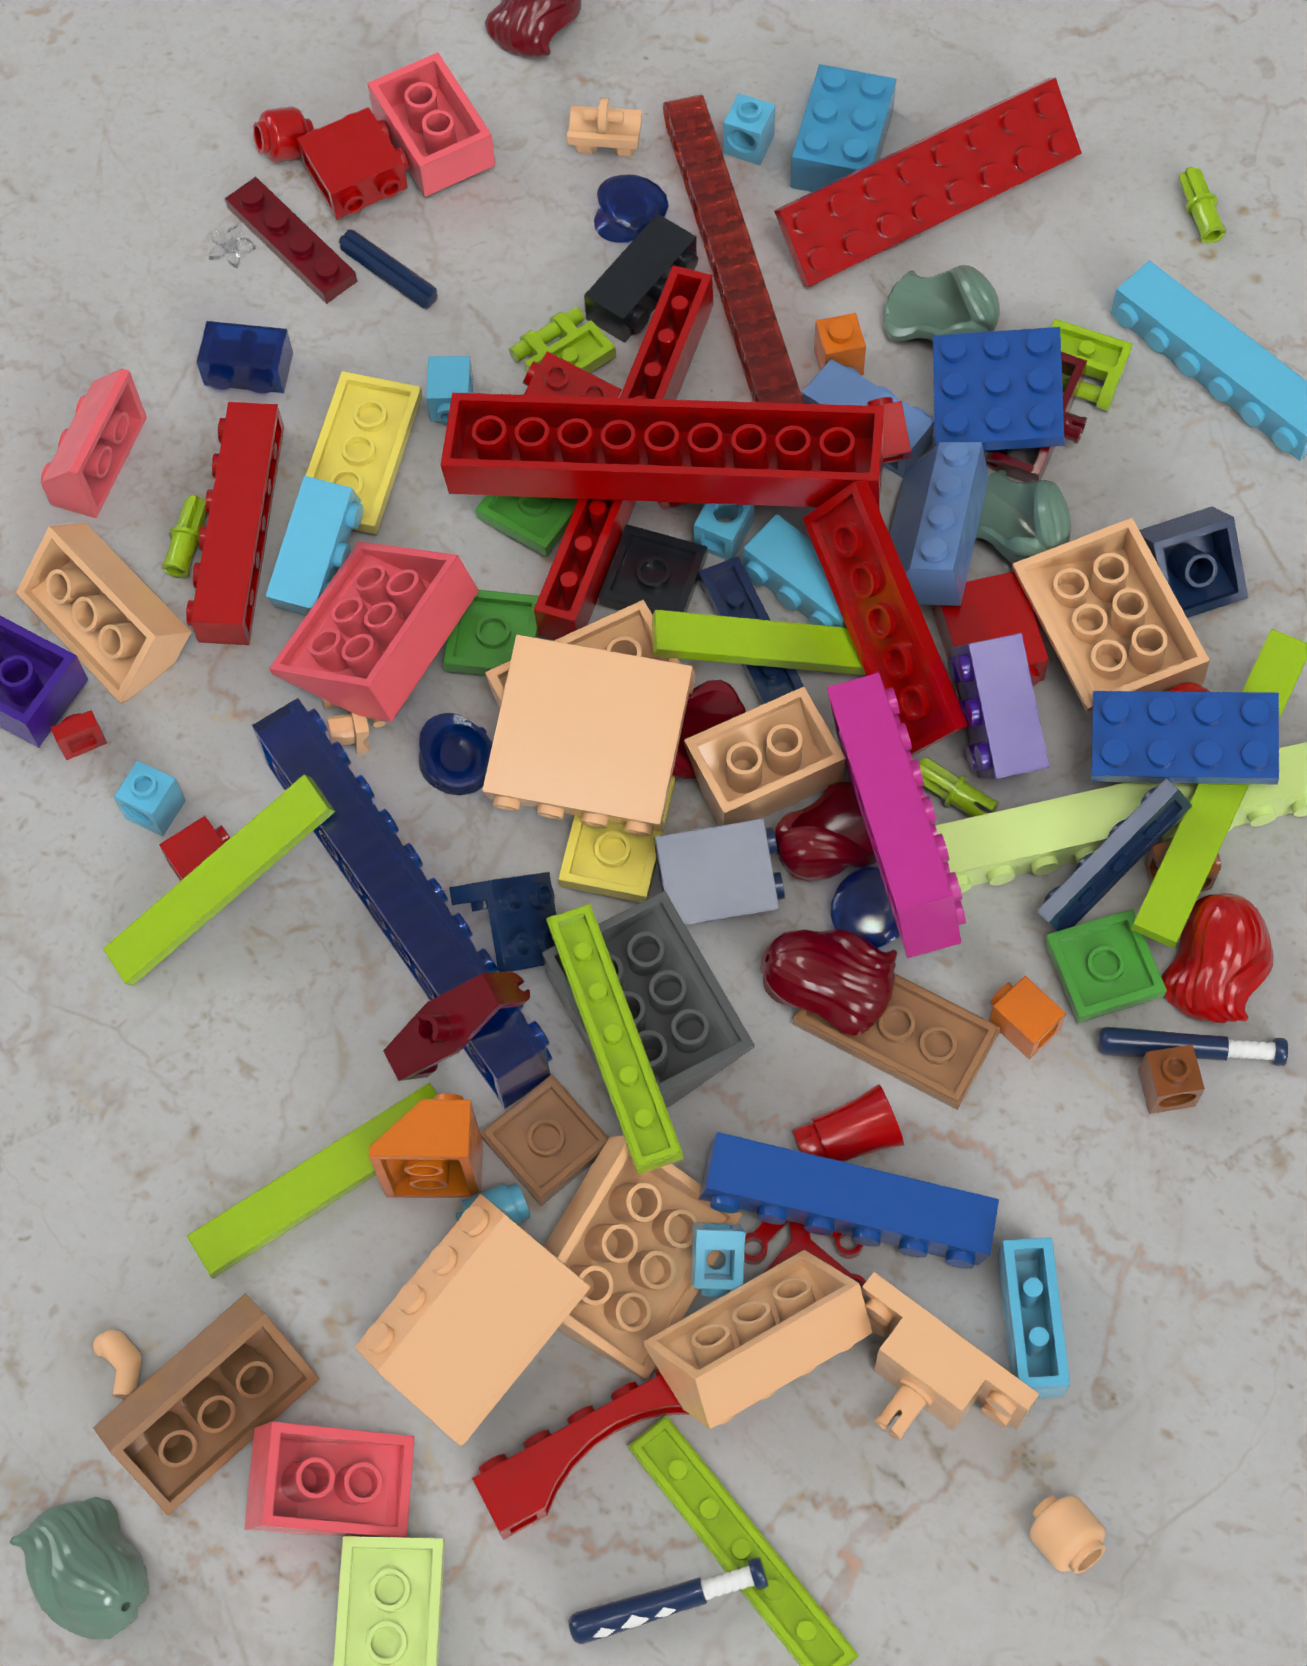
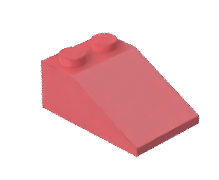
M273 1421L255 1427L244 1530L303 1535L407 1538L414 1436Z

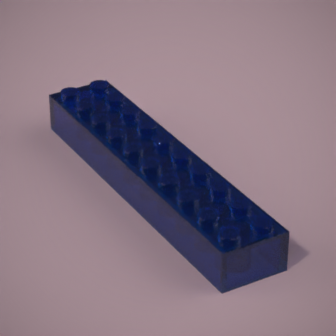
M296 698L253 724L252 728L265 762L284 791L305 774L312 777L335 810V813L313 832L428 999L432 1000L482 973L498 972L497 966L489 953L484 948L479 951L476 950L470 939L473 936L472 931L459 912L453 916L451 915L445 904L448 898L438 881L434 877L427 881L421 870L423 866L422 860L410 843L402 845L396 834L399 832V829L392 816L385 808L378 811L372 800L375 798L371 787L361 774L357 777L354 776L349 768L351 761L338 741L331 744L325 734L328 729L316 709L313 708L307 711L299 698ZM523 1005L520 1007L500 1008L463 1048L504 1109L527 1095L551 1075L548 1062L553 1059L546 1047L550 1044L549 1040L535 1020L529 1024L527 1023L521 1012V1009L524 1008Z

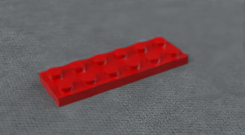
M867 479L855 481L802 519L866 675L879 672L884 689L893 687L900 711L898 716L900 722L906 725L912 746L910 752L914 756L969 725Z

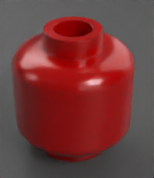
M290 106L265 110L261 113L259 121L253 125L256 149L260 154H265L266 158L272 162L300 159L301 154L297 138L314 130L312 121L305 119L302 112L296 107Z

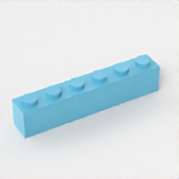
M1150 260L1116 289L1111 314L1120 325L1130 328L1147 342L1152 350L1162 353L1175 363L1184 375L1193 377L1207 388L1216 400L1225 402L1239 413L1248 425L1257 427L1271 438L1280 450L1289 452L1299 461L1307 455V381Z

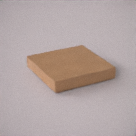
M552 1074L480 1132L482 1140L540 1206L545 1204L593 1164L609 1138Z

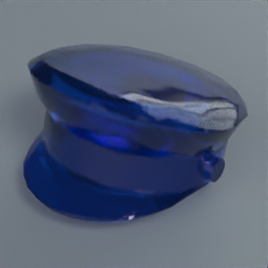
M631 174L610 177L604 180L597 190L600 208L594 218L595 230L602 238L608 241L619 243L633 241L657 213L663 217L666 216L669 207L667 195L658 184L645 177Z
M454 713L438 714L429 719L423 726L419 736V767L425 780L434 788L452 795L460 796L475 793L484 785L493 744L486 734L487 731L483 727L479 728L468 718Z
M863 868L848 875L837 887L831 901L830 916L834 928L857 933L877 948L886 946L895 939L898 940L900 934L879 868Z

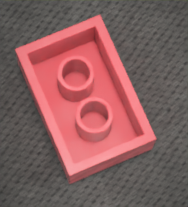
M438 52L367 83L373 115L377 121L381 119L385 121L392 137L391 144L395 149L400 147L403 150L409 164L408 171L425 197L496 166L492 134Z

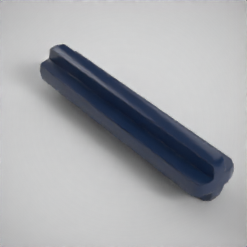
M349 229L340 237V249L419 306L429 308L432 303L436 302L438 295L435 286L361 234Z

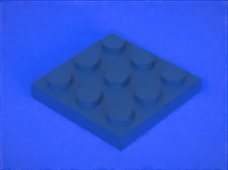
M1060 327L933 335L935 446L939 442H982L983 451L1065 446Z

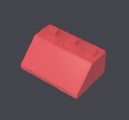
M119 369L93 381L87 394L79 399L76 406V415L69 429H65L62 432L58 450L52 462L45 465L41 474V485L51 505L97 518L147 419L129 370Z

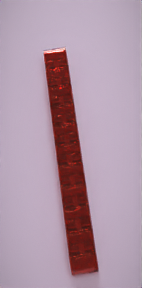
M698 94L663 102L666 129L753 402L804 404L704 96Z

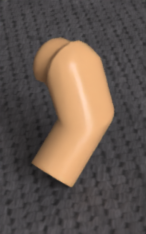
M109 1329L96 1336L93 1342V1350L97 1357L102 1356L116 1369L112 1396L126 1399L138 1388L142 1355L125 1333Z

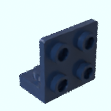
M550 872L449 887L452 905L471 903L472 912L488 909L498 972L544 966L542 952L555 946L546 918L556 915L555 895L551 884Z

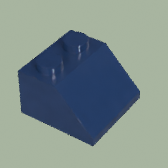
M1211 506L1139 530L1187 618L1248 598L1233 516Z

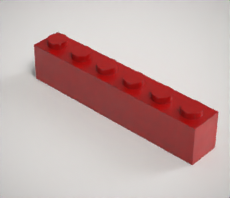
M228 402L226 417L219 419L218 440L221 443L220 452L214 453L212 458V476L215 479L214 487L207 490L205 499L206 513L209 515L207 526H201L199 533V547L202 551L201 563H195L193 568V586L196 588L195 598L188 601L186 608L187 625L193 627L199 643L250 645L284 432V424L278 404Z

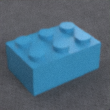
M819 64L792 154L790 188L813 192L881 158L894 111L896 78Z

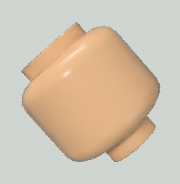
M1053 1495L1043 1500L1033 1511V1517L1036 1520L1030 1530V1539L1058 1572L1073 1570L1075 1574H1081L1096 1564L1105 1553L1106 1547L1103 1545L1106 1537V1529L1079 1497L1066 1496L1058 1499Z

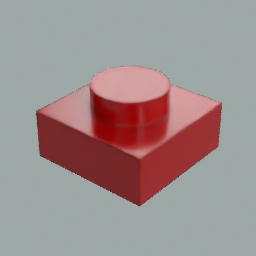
M92 710L83 714H72L64 718L61 723L50 727L66 760L107 744Z

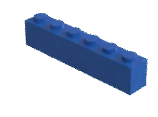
M720 1132L716 1133L709 1145L699 1200L710 1202V1207L720 1212L737 1213L739 1209L758 1213L757 1218L763 1222L785 1224L786 1220L804 1224V1229L813 1234L828 1236L832 1235L833 1231L852 1236L851 1240L854 1243L876 1247L880 1243L899 1247L898 1252L903 1255L917 1258L926 1257L927 1254L945 1258L946 1264L963 1269H971L974 1265L981 1264L991 1255L999 1203L997 1198Z

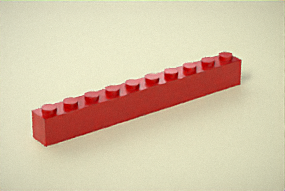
M673 265L619 398L677 399L714 305L711 274ZM578 499L534 608L539 636L556 640L588 625L636 501Z

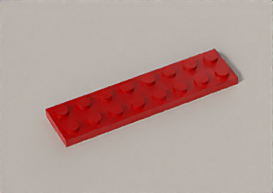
M1056 77L1048 78L774 210L803 287H810L1082 154L1057 79Z

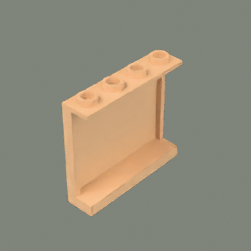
M516 634L483 785V793L488 799L493 800L494 807L517 812L520 805L537 808V815L550 819L562 820L564 814L580 816L581 823L598 828H607L608 822L623 824L625 825L626 832L640 836H651L652 830L664 832L663 817L688 696L689 693H693L696 679L693 666Z

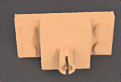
M873 1272L861 1290L872 1331L882 1337L886 1333L889 1334V1337L879 1349L874 1371L899 1389L882 1413L874 1420L877 1426L885 1432L894 1418L899 1416L890 1429L889 1436L901 1441L904 1433L924 1408L954 1431L977 1400L983 1404L981 1411L990 1420L1001 1427H1006L1007 1424H1010L1017 1430L1029 1414L1039 1393L877 1273Z

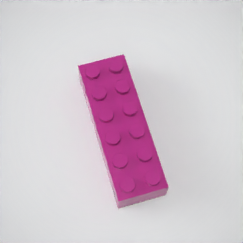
M879 672L826 687L838 742L846 758L845 764L907 958L961 944L959 925L966 923L960 901L962 900L961 889L955 872L951 873L947 862L949 861V855L942 833H937L935 826L937 821L930 797H925L922 788L924 786L922 773L917 759L913 760L909 734L905 723L900 722L898 716L900 711L893 687L884 689Z

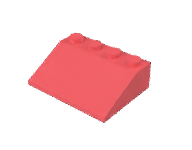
M358 541L272 663L269 670L273 675L358 716L392 722L479 590L458 555Z

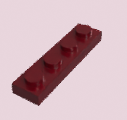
M254 177L225 198L227 208L326 304L358 282L356 272L257 177Z

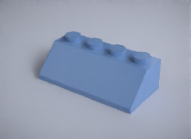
M939 442L904 474L890 537L919 605L961 606L989 480L982 442Z

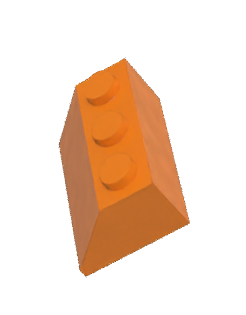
M452 1093L435 1095L434 1100H420L369 1147V1158L387 1198H469L481 1192L483 1141L471 1100H463L462 1096Z

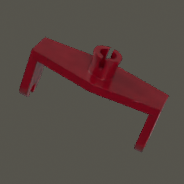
M1061 352L1062 374L1070 376V380L1063 393L1064 438L1078 444L1087 418L1072 414L1070 410L1084 378L1087 360ZM1056 446L1041 447L1034 465L1002 453L989 452L986 458V466L995 472L1004 470L1006 471V476L1023 482L1040 481Z
M512 971L482 973L428 1001L383 1050L398 1081L429 1077L437 1070L438 1063L459 1053L500 1008L520 1007L530 999L529 989L522 991L519 988L524 983L523 978Z

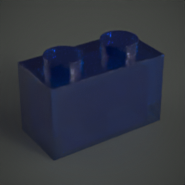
M206 321L196 362L204 386H211L219 390L229 388L251 390L259 394H267L269 392L284 393L293 357V349L288 330L284 328Z

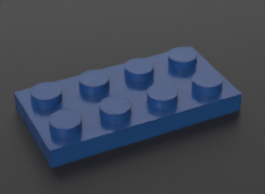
M1093 691L1092 782L1162 783L1167 778L1171 783L1278 785L1279 693Z

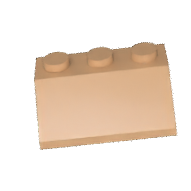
M804 686L684 740V745L702 795L718 826L762 819L827 789L831 784L843 782L846 758Z

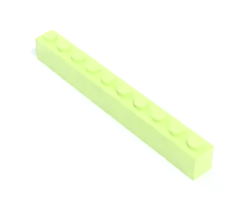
M1307 742L1279 748L1278 785L1250 784L1228 832L1235 826L1248 823L1254 827L1266 825L1279 816L1292 813L1296 817L1307 815ZM1126 782L935 826L937 833H942L949 855V861L947 862L951 873L955 872L961 893H964L972 886L989 882L990 885L994 886L1002 885L1012 881L1018 875L1033 872L1034 875L1041 876L1056 871L1062 865L1077 863L1078 865L1082 858L1090 853H1094L1108 838L1111 829L1118 822L1126 820L1140 806L1142 798L1149 790L1158 787L1161 783ZM1199 783L1173 784L1190 802ZM1183 816L1156 844L1173 839Z

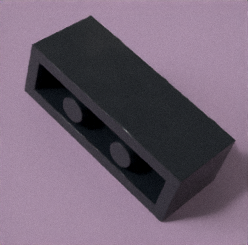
M657 213L585 293L586 320H592L597 327L624 343L635 331L640 332L646 326L650 314L658 304L673 265L695 270L698 263L697 236Z

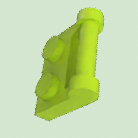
M1054 318L1051 327H1060L1061 352L1087 360L1085 375L1105 381L1103 387L1082 381L1076 397L1097 403L1096 408L1108 411L1130 357L1133 343ZM1062 375L1063 392L1070 380V377Z

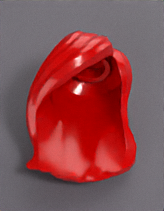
M1222 893L1210 894L1195 902L1180 935L1177 956L1161 977L1167 990L1164 998L1184 1015L1213 1023H1226L1228 1021L1246 1022L1249 1017L1245 1010L1246 1003L1252 993L1269 975L1274 960L1273 948L1266 923L1259 910L1248 899L1238 894Z

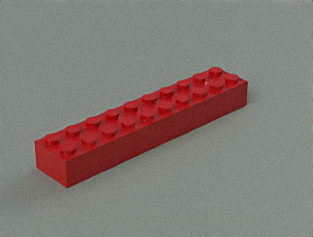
M452 393L440 466L449 494L819 507L851 483L867 479L879 508L885 442L884 406Z

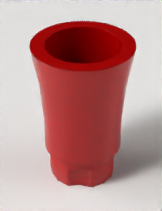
M880 1084L829 1112L811 1118L812 1123L803 1124L792 1130L799 1152L841 1162L873 1152L904 1146L898 1122Z

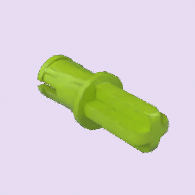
M1193 166L1188 167L1185 172L1179 175V181L1188 202L1186 211L1188 215L1194 217L1202 242L1205 244L1217 242L1226 235V228L1216 208L1218 203L1215 194L1210 193L1202 170Z
M190 495L184 500L177 525L172 527L169 532L171 543L162 569H164L166 574L175 578L188 577L196 547L199 546L200 528L203 526L207 513L205 499L199 498L197 495Z
M924 757L918 763L924 787L944 799L945 806L949 807L952 804L970 817L987 814L976 807L977 804L984 806L991 812H995L999 801L992 799L967 783L965 775L959 778L927 757Z

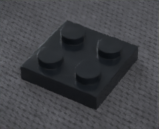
M626 524L599 593V603L622 610L644 600L652 615L655 610L687 612L699 580V571L703 569L708 555V546Z

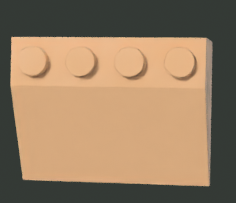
M1133 518L1012 564V569L1086 712L1093 711V691L1166 692L1180 683L1195 682L1200 685L1204 684L1210 659Z
M624 1135L609 1137L544 1245L591 1286L557 1330L637 1377L648 1380L656 1365L648 1354L644 1341L682 1320L699 1289H694L690 1282L692 1222L737 1224L742 1214L739 1211L737 1213L720 1212L712 1209L710 1202L699 1200L701 1184L673 1164L638 1175ZM714 1250L710 1252L707 1257V1263L713 1266L721 1251Z
M480 1193L439 1245L432 1250L429 1257L412 1278L400 1289L397 1296L376 1322L369 1327L354 1348L380 1375L454 1442L462 1447L591 1286L514 1219Z

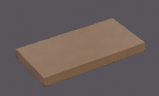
M895 974L892 998L884 1014L863 1034L852 1036L840 1032L818 1014L800 1008L796 1012L792 1023L800 1029L956 1110L959 1109L1001 1027L897 974Z

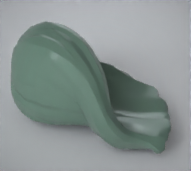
M959 265L932 277H921L911 270L894 285L883 309L884 326L889 337L896 341H906L915 338H926L933 341V335L991 332L995 330L1000 316L998 296L989 280L980 271L969 265Z
M999 470L988 476L989 480L976 538H982L990 542L1006 559L1013 563L1069 542L1071 536L1069 508L1061 490L1054 482L1049 480L1015 482L1006 476V471Z
M94 1497L85 1501L64 1503L48 1508L25 1531L10 1539V1544L20 1547L25 1554L29 1584L39 1606L60 1627L81 1637L101 1640L114 1637L137 1619L138 1607L146 1600L149 1594L147 1568L138 1551L123 1539L120 1532L117 1510L110 1500Z

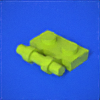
M574 307L566 313L560 311L550 317L549 324L536 332L533 330L526 332L520 336V342L509 348V352L516 362H519L528 355L531 356V358L525 361L526 372L533 361L540 364L547 351L589 373L616 357L615 346L592 320L577 328L576 325L585 320L582 311L578 307ZM557 337L561 338L549 347L546 345Z

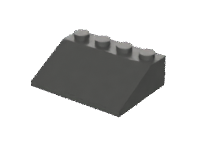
M666 891L598 924L666 1108L678 1102L754 1048L752 1039ZM554 946L542 952L545 972L599 1069L558 952Z

